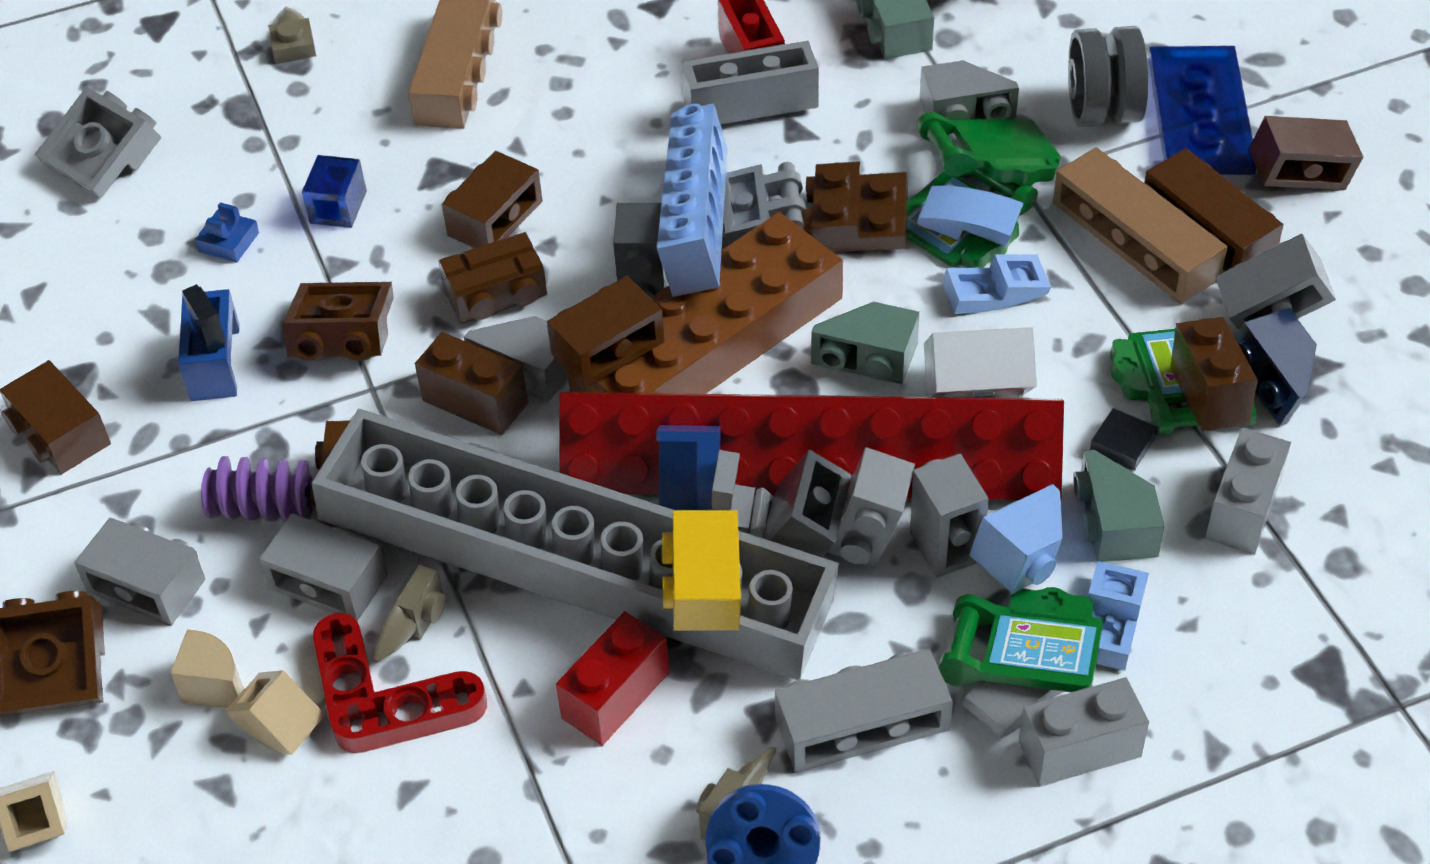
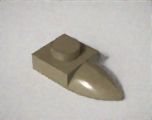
M285 6L276 16L273 24L268 25L275 63L316 57L317 54L309 18H305L295 9Z
M418 565L387 617L373 656L374 662H379L399 650L411 637L421 640L431 623L435 624L440 619L444 611L446 597L442 593L437 570Z
M775 747L755 755L737 771L728 767L717 784L709 783L706 786L696 806V813L699 814L701 839L705 840L710 815L720 800L738 788L762 783L776 753Z

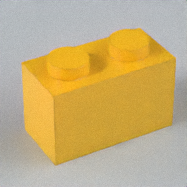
M673 510L672 532H662V564H672L673 576H663L662 606L663 609H673V630H739L741 585L738 510Z

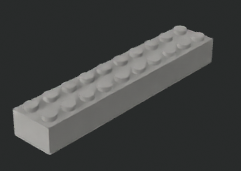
M360 408L354 414L312 482L319 521L615 620L626 611L666 637L794 680L802 678L834 601L839 563L738 531L741 585L739 630L674 631L673 609H663L662 578L663 576H673L672 564H662V532H672L673 509Z

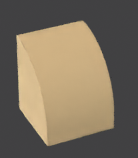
M187 629L170 672L182 703L228 708L244 690V685L230 649L221 639L210 633Z
M284 670L259 672L225 711L237 725L253 738L275 751L292 755L325 716L324 712Z
M55 771L0 787V827L8 852L65 834V810Z

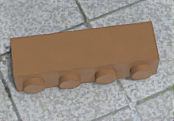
M439 0L408 92L414 125L451 128L465 127L469 111H475L477 106V85L485 80L486 56L492 55L494 50L495 28H500L502 24L503 9L501 3H496V0Z
M1095 147L1056 171L1053 204L1181 305L1217 282L1215 277L1222 274L1228 246L1221 242L1217 236L1209 233L1188 217L1184 211L1176 208L1155 192L1151 186L1143 183L1122 167L1118 161L1110 158L1099 148Z

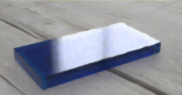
M1235 46L1149 47L1148 62L1163 161L1187 148L1202 161L1207 162L1220 175H1255L1256 166L1248 150L1253 137Z

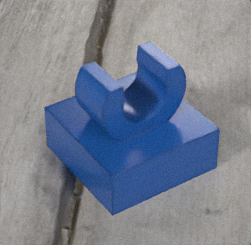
M220 202L217 205L218 209L211 218L206 220L204 228L195 238L198 252L238 263L259 234L256 220L240 216L239 209L236 206Z

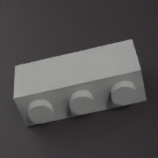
M809 40L682 61L685 106L689 104L704 106L714 103L720 124L819 108V68Z
M929 648L914 653L901 652L893 655L888 660L862 667L858 665L848 666L836 674L813 680L800 679L793 681L787 686L775 690V720L796 773L950 731L953 701Z

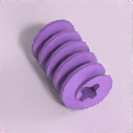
M229 456L220 457L217 469L208 467L203 475L201 502L205 516L214 519L222 513L225 518L233 520L242 514L246 520L253 521L261 515L268 522L276 521L281 516L282 520L286 522L292 513L309 520L312 512L310 483L313 479L310 475L307 460H300L296 472L293 474L290 472L288 460L280 459L274 473L271 472L269 460L261 458L255 472L251 470L248 457L240 458L236 470H232Z

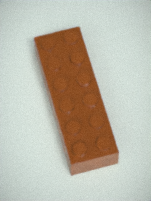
M778 212L721 250L720 282L718 288L673 297L668 285L650 297L662 309L664 343L587 388H584L567 371L570 392L707 394L843 299V259L782 213Z

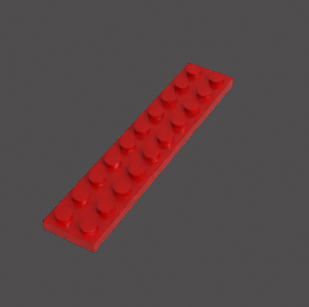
M622 392L559 393V473L623 494H659V441H656V430L660 425L720 426V450L740 453L735 485L755 488L754 496L756 490L762 487L774 496L777 484L808 450L815 452L850 473L852 478L866 447L914 463V469L920 468L932 460H943L961 453L989 500H1020L1053 484L1060 490V501H1062L1064 400L1062 398ZM913 474L906 499H912Z

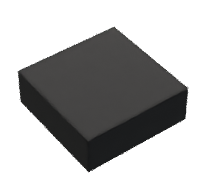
M196 284L181 290L191 322L209 353L224 348L226 340L218 314L202 287Z
M1112 408L1092 438L1090 450H1095L1112 461L1135 471L1155 440L1158 427Z

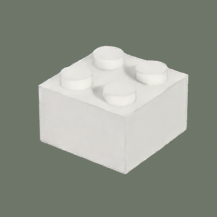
M1033 327L933 332L923 344L927 397L1024 398L1025 394L1037 387Z

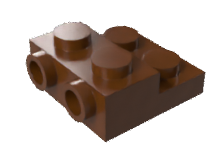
M858 161L816 164L815 176H806L807 203H813V208H805L803 210L804 231L813 235L816 240L832 252L906 249L907 172L862 174L861 163Z
M392 281L300 283L282 323L287 357H298L304 361H319L327 357L345 356L350 360L357 361L381 356L389 335L387 316L394 299Z
M65 591L56 594L55 600L35 603V600L30 598H14L2 602V608H0V717L103 702L100 656L105 655L102 605L92 595L87 596V592Z

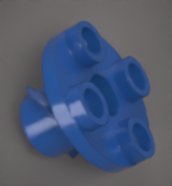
M753 784L738 788L720 800L710 815L705 837L708 864H816L821 844L818 820L809 805L801 797L788 789L770 784Z

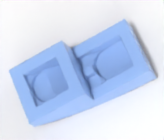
M932 186L916 224L958 241L962 231L965 230L1006 247L1023 203L978 189L957 186Z
M995 254L989 268H946L942 278V284L954 314L987 312L1019 305L1044 296L1051 289L1037 254Z
M1097 561L1087 596L1093 603V617L1103 621L1096 664L1123 671L1126 670L1147 585L1148 572Z

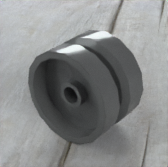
M1136 25L1114 27L1106 40L1097 28L1076 29L1072 32L1068 52V85L1071 110L1078 127L1099 126L1104 123L1108 112L1117 124L1140 123L1143 120L1148 99V65L1144 38L1140 28Z

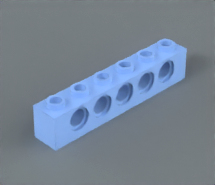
M714 103L704 106L689 104L680 108L677 112L671 113L657 251L673 297L719 287L728 148Z

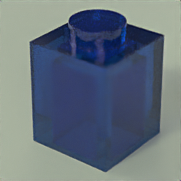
M317 155L302 190L310 224L353 227L367 192L360 159Z

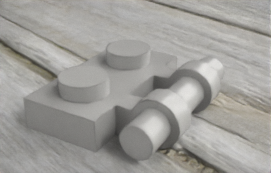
M792 162L781 163L778 166V172L765 175L762 164L726 173L723 218L725 234L729 245L778 212L804 229L803 210H805L806 206L804 200L799 196L803 189L802 179ZM779 195L780 197H782L780 199L769 201V197Z

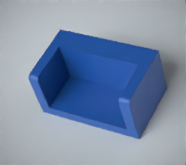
M230 289L204 291L218 314L226 340L224 348L209 353L194 328L182 294L178 365L190 401L237 396L238 386L231 367L232 334L240 332V323Z
M660 425L656 430V441H659V505L673 510H712V489L720 450V426Z

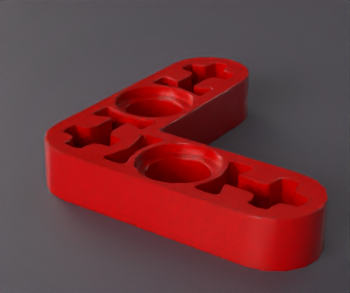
M333 613L322 618L316 624L313 630V640L330 725L338 746L344 751L362 753L452 730L477 722L485 714L487 696L484 684L480 677L468 671H456L375 692L366 648L357 620L348 614ZM343 634L347 655L337 657L333 637ZM355 673L362 677L360 683L351 690L341 691L333 687L336 679L343 674ZM466 692L469 702L458 705L456 694ZM438 698L441 711H434L432 699ZM414 702L424 707L422 714L412 721H403L395 717L397 710L404 704ZM384 711L387 725L381 726L378 713ZM361 719L362 730L352 732L351 721Z

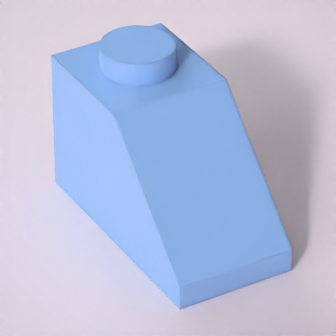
M1052 484L982 518L969 556L1012 594L1031 584L1039 585L1043 583L1056 568V561L1054 559L1063 539L1060 490Z

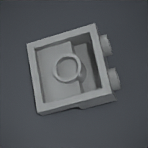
M86 86L34 155L44 164L102 198L125 166L135 171L139 169L162 136L153 129L157 122L144 111L135 107L130 112L126 110L128 106L111 92L106 90L103 95H100Z

